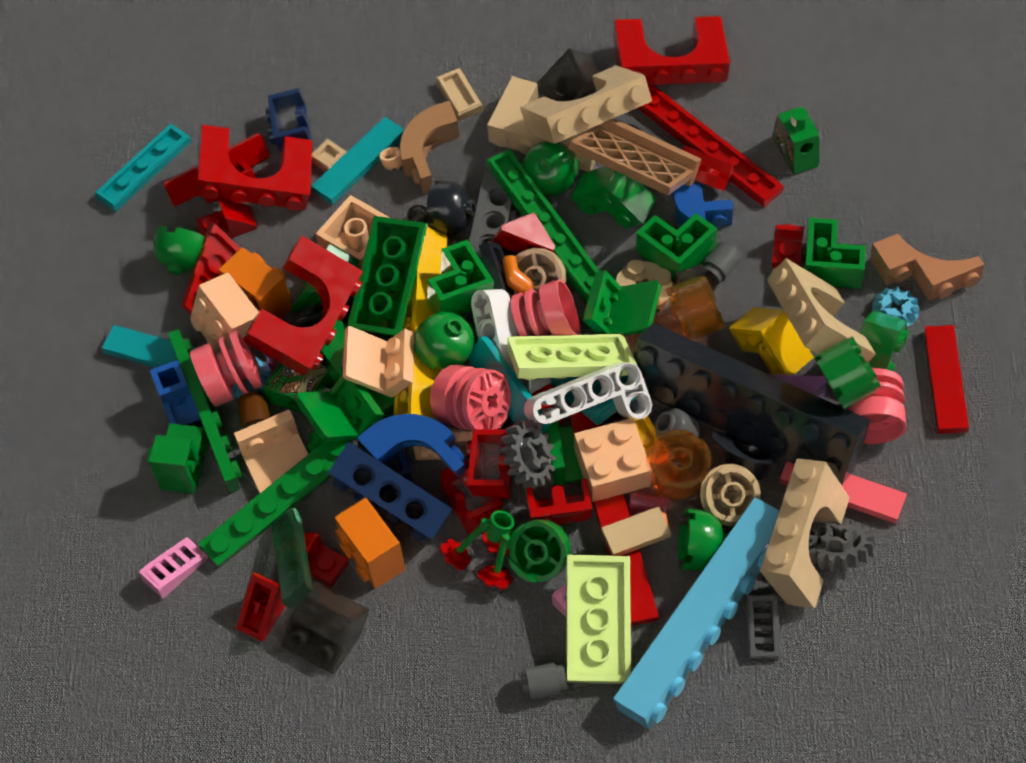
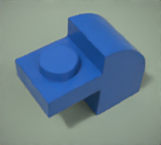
M701 183L692 184L690 187L683 184L673 192L674 217L679 227L695 213L716 228L732 225V200L704 202Z
M175 360L151 369L150 373L169 422L171 424L188 426L202 423L179 361Z

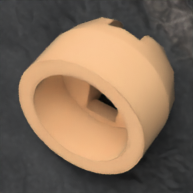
M389 147L380 153L381 163L385 169L392 171L393 168L400 169L402 160L398 147Z

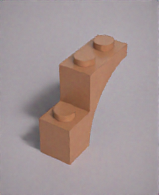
M899 233L873 243L870 256L872 264L886 285L894 282H903L912 275L929 301L936 298H946L963 287L970 288L976 285L981 279L984 263L979 256L965 260H942L927 256L907 244Z

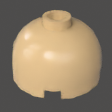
M531 248L520 252L516 256L518 269L531 279L533 290L538 295L541 285L558 279L566 283V269L562 260L555 253L544 248Z

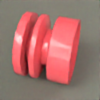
M558 279L541 285L539 295L533 289L526 290L525 295L522 292L512 295L511 310L519 336L581 335L578 311L574 299L563 280Z
M237 330L229 333L233 347H230L223 336L218 338L220 353H216L208 343L190 351L191 360L198 378L215 407L234 400L232 386L235 384L243 394L249 393L246 379L250 381L254 389L263 387L260 368L250 346L242 340L243 338Z
M450 365L441 370L435 378L431 389L430 404L434 417L446 427L467 429L469 431H473V429H498L508 416L511 407V391L504 375L496 370Z
M872 368L881 387L877 389L876 393L847 409L871 420L863 444H881L896 440L907 429L906 411L903 405L905 401L903 393L904 383L902 377L896 372Z

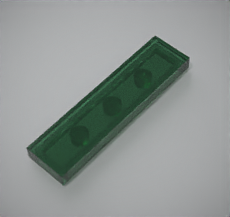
M294 507L290 508L271 524L282 604L290 610L313 592L301 512Z

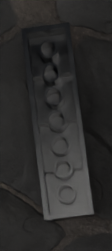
M652 323L637 338L633 357L642 373L650 398L672 408H678L706 424L734 435L767 452L781 456L782 459L795 464L796 459L824 461L828 464L841 485L844 484L855 469L871 422L870 419L847 409L844 410L841 406L655 323Z

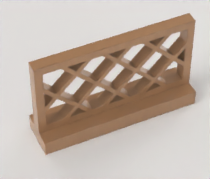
M614 118L586 131L572 140L569 146L570 150L666 195L671 194L683 184L688 187L694 184L701 163V158Z

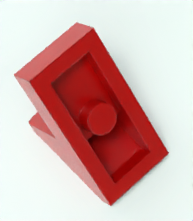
M218 198L221 211L195 219L199 233L203 236H206L209 224L215 223L230 238L258 229L248 204L236 203L223 198Z
M298 533L281 556L283 561L331 588L349 565L347 558L322 545L320 535L317 533Z

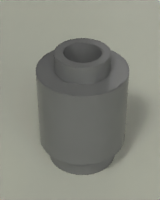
M729 242L718 243L702 263L700 273L703 278L714 285L724 282L741 261L739 249Z
M548 663L527 667L523 670L524 675L519 676L522 695L528 694L529 700L559 695L560 691L567 690L566 674L562 664Z

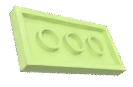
M623 334L507 337L506 348L518 379L535 380L537 378L565 379L566 377H582L615 363H632L637 366ZM625 369L621 370L619 378L628 376Z
M567 555V683L624 684L631 674L630 556Z

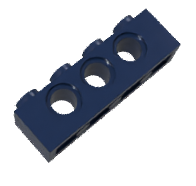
M350 442L346 444L328 472V476L332 478L330 483L343 492L350 489L358 494L356 498L358 502L366 497L372 506L375 505L384 511L382 514L383 518L396 526L399 522L410 528L407 533L422 543L425 539L430 542L433 540L452 510L451 507ZM358 470H366L371 475L370 483L365 486L357 485L353 479L354 473ZM385 486L394 488L397 493V498L391 503L382 501L379 496V491ZM417 503L421 506L423 513L419 519H410L406 515L405 508L408 504Z

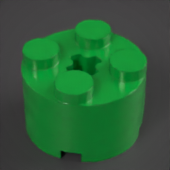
M853 336L841 340L814 356L817 365L822 370L825 379L844 410L876 393L877 389L881 387L869 362H866Z

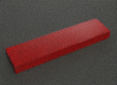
M954 325L925 326L923 333L937 434L968 433L969 423Z

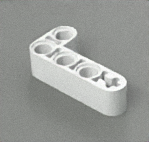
M503 289L478 290L471 299V308L478 340L480 337L488 336L515 372L506 348L507 337L518 336L512 315L510 297ZM550 378L520 379L530 394L551 384Z
M615 363L532 396L525 403L524 413L527 419L532 420L534 423L549 424L613 398L616 409L621 416L642 419L650 413L652 402L639 367L632 363ZM622 369H625L628 373V380L625 384H622L619 379ZM596 379L601 384V391L598 395H595L592 391V384ZM570 390L574 395V402L568 407L564 397ZM635 397L638 401V409L633 413L630 410L629 404L631 399ZM553 404L555 407L543 410L542 415H539L537 411L541 409V405Z

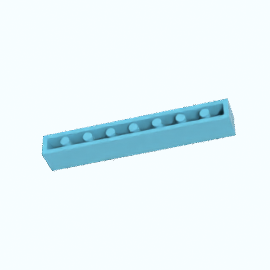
M757 498L752 500L613 698L618 711L649 730L655 722L659 723L664 718L667 712V704L673 696L677 697L682 692L685 686V678L691 670L695 671L703 660V652L709 644L713 645L717 641L721 633V626L726 619L730 620L735 615L739 606L738 602L742 596L749 594L756 582L755 577L760 572L780 510Z

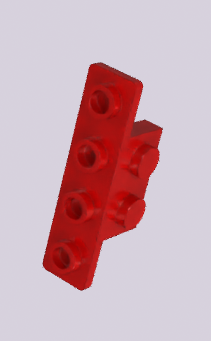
M259 133L229 147L228 150L229 159L235 169L251 178H256L251 167L270 156ZM197 165L163 182V186L173 206L176 207L196 196L194 194ZM200 196L207 204L218 201V198L207 199Z

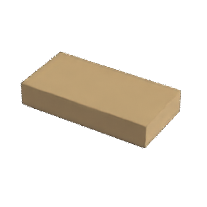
M460 68L435 78L436 84L446 101H450L458 121L483 111L482 103Z
M659 506L601 528L602 535L612 556H621L671 537V531Z

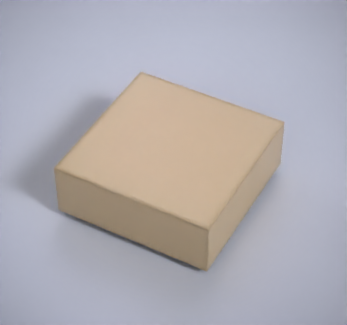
M326 139L312 153L311 163L326 172L347 151Z

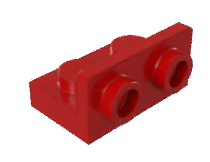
M684 146L682 150L701 158L695 180L724 192L734 166Z

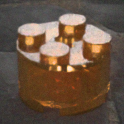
M703 274L665 289L670 302L671 314L674 320H678L682 336L695 340L724 328L721 312L717 310L715 303L717 300L707 278Z
M680 429L668 431L658 438L650 451L648 461L652 470L651 485L657 494L663 498L681 500L694 496L700 492L702 482L710 471L712 462L710 449L705 441L692 435L693 433ZM674 462H679L681 467L675 465Z

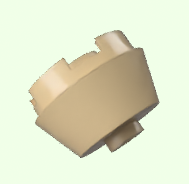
M724 464L711 470L704 478L700 489L703 509L717 517L722 525L727 526L736 525L754 498L761 499L760 487L754 475L746 468L736 464Z

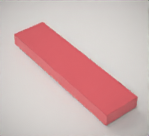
M789 461L786 462L780 477V484L788 486L795 464ZM850 474L842 485L850 497L847 507L896 524L907 493Z

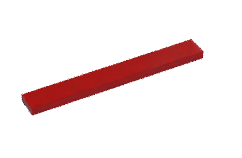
M648 85L652 102L637 108L684 146L732 164L734 169L729 181L765 208L783 192L784 186L657 87Z
M580 411L568 416L573 435L577 432L604 426L603 422L597 426ZM624 494L593 502L600 531L604 526L630 517ZM602 535L607 556H612L607 546V543ZM640 549L621 555L630 556L631 627L658 621L659 615Z

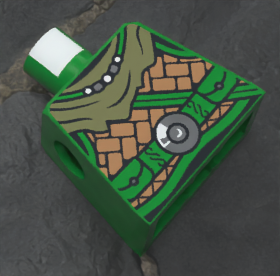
M800 106L778 114L772 137L793 175L819 167L820 136L808 115V111Z
M280 363L263 386L267 402L302 413L295 401L299 392L330 391L332 380L328 369L319 364L315 371L311 369L303 376Z

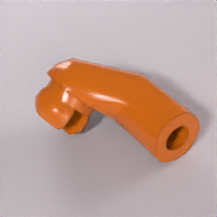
M509 255L504 257L502 264L507 285L515 292H522L525 295L526 290L533 289L531 279L518 269L515 256Z

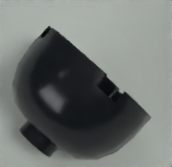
M434 181L435 185H430L427 197V214H433L434 223H429V227L447 235V237L455 236L464 231L469 225L471 217L475 216V201L470 200L468 191L454 181Z

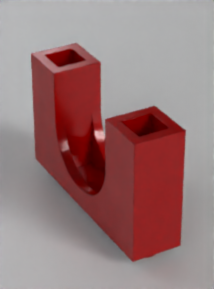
M721 16L695 17L692 31L694 50L680 57H667L651 50L645 42L642 19H617L614 21L613 44L617 66L645 75L647 85L727 82L730 59Z
M202 124L198 140L194 195L203 196L207 199L223 198L236 203L248 202L260 204L261 206L306 210L311 188L312 140L285 136L280 152V170L267 178H251L235 169L229 159L230 128Z
M301 236L294 244L282 268L309 283L318 292L323 307L319 323L311 327H295L261 309L254 317L242 340L304 376L311 369L315 371L322 361L323 355L320 354V351L324 344L328 346L333 340L336 330L332 328L337 320L341 322L349 309L346 302L349 296L354 297L360 289L362 282L358 279L363 271L306 237Z

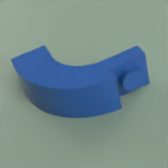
M400 414L387 417L373 424L358 437V440L366 450L382 464L404 448L421 446L436 453L457 477H460L466 469L463 463L466 457L455 445L451 448L448 447L456 440L454 434L440 422L426 416Z

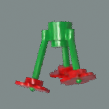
M501 510L494 511L490 519L482 518L479 526L462 543L448 539L446 543H442L439 546L440 553L445 556L444 561L448 565H453L457 570L463 571L466 565L471 562V558L467 555V547L485 531L481 538L483 543L488 545V552H497L498 554L495 566H485L484 570L478 571L477 577L484 581V585L487 587L494 586L501 590L507 589L508 584L512 583L513 577L508 575L509 572L502 567L504 556L509 555L510 549H507V544L513 532L514 519L509 513Z

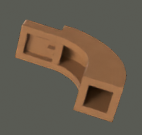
M450 101L439 103L420 112L410 121L401 137L400 153L405 177L412 176L414 185H420L423 195L427 194L430 185H433L426 156L435 146L460 138L458 121Z

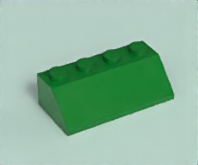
M374 216L361 267L363 272L358 279L362 282V285L354 296L347 327L351 326L375 337L387 340L403 330L428 224Z

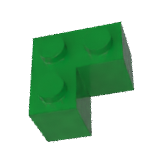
M607 166L585 172L570 197L578 205L579 209L588 216L607 211L615 219V222L624 229L643 224L657 199L641 182Z
M697 213L689 218L678 230H675L658 216L654 215L636 232V252L649 262L656 263L661 268L667 269L671 274V278L680 283L687 271L694 270L716 247L718 228Z
M809 217L804 269L834 287L861 289L865 271L866 246L837 243L838 219Z
M468 239L441 249L440 271L442 274L428 279L427 302L434 314L438 312H453L461 315L472 311L471 299L476 291L493 289L494 281Z
M873 310L864 320L860 334L866 337L876 353L869 361L872 368L895 371L896 364L892 363L894 354L900 353L902 347L904 348L910 333V331L905 330L908 321Z
M169 423L167 434L162 436L156 435L153 446H149L147 451V463L150 464L153 477L156 478L161 490L196 494L209 446V439L204 427Z

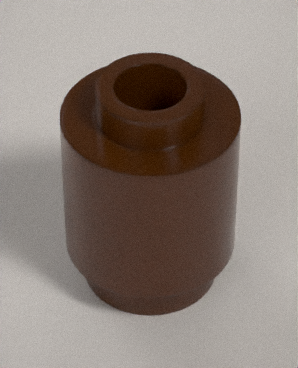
M249 391V393L242 394L239 397L238 411L242 429L270 418L267 399L263 397L260 391Z

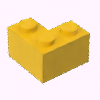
M752 307L729 327L741 350L759 353L771 374L794 375L814 358L810 350L803 345L784 309Z

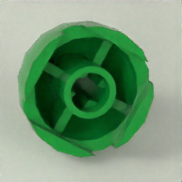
M542 141L532 146L525 154L522 162L524 169L543 195L547 197L560 196L568 192L579 174V162L575 153L560 142L553 144L549 141Z
M167 226L157 227L152 248L157 261L167 267L166 272L172 275L183 276L184 272H192L205 236L183 228L176 227L175 232H166Z
M438 312L428 316L419 325L414 334L416 341L414 343V351L425 365L434 370L437 367L444 369L450 365L463 366L473 351L474 336L472 328L465 319L453 312Z
M685 508L682 516L688 517L686 525L680 524L678 535V559L684 560V564L679 565V569L692 572L703 571L728 534L723 533L722 525L714 515L698 509Z
M536 519L521 524L512 532L507 544V549H510V566L519 577L528 582H544L556 578L566 569V556L571 555V544L568 535L561 526L548 520Z

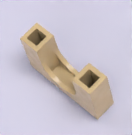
M613 66L592 75L597 92L589 96L565 102L541 97L520 106L527 132L556 144L652 102L645 75L619 66Z
M512 76L487 124L489 142L526 154L532 146L546 141L527 132L520 106L538 99L537 83ZM588 130L560 141V143L565 144L569 148L572 140ZM573 151L579 162V170L591 171L596 161Z
M786 258L772 271L767 281L806 348L819 354L841 340L853 336L866 362H869L876 353L865 336L833 317L845 304L834 286Z
M796 459L760 572L787 605L815 609L824 580L812 565L809 556L811 525L813 521L841 525L850 498L828 464L824 461Z

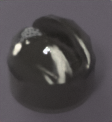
M414 205L407 212V220L416 221L422 214L424 217L418 222L428 224L430 214H427L426 207Z

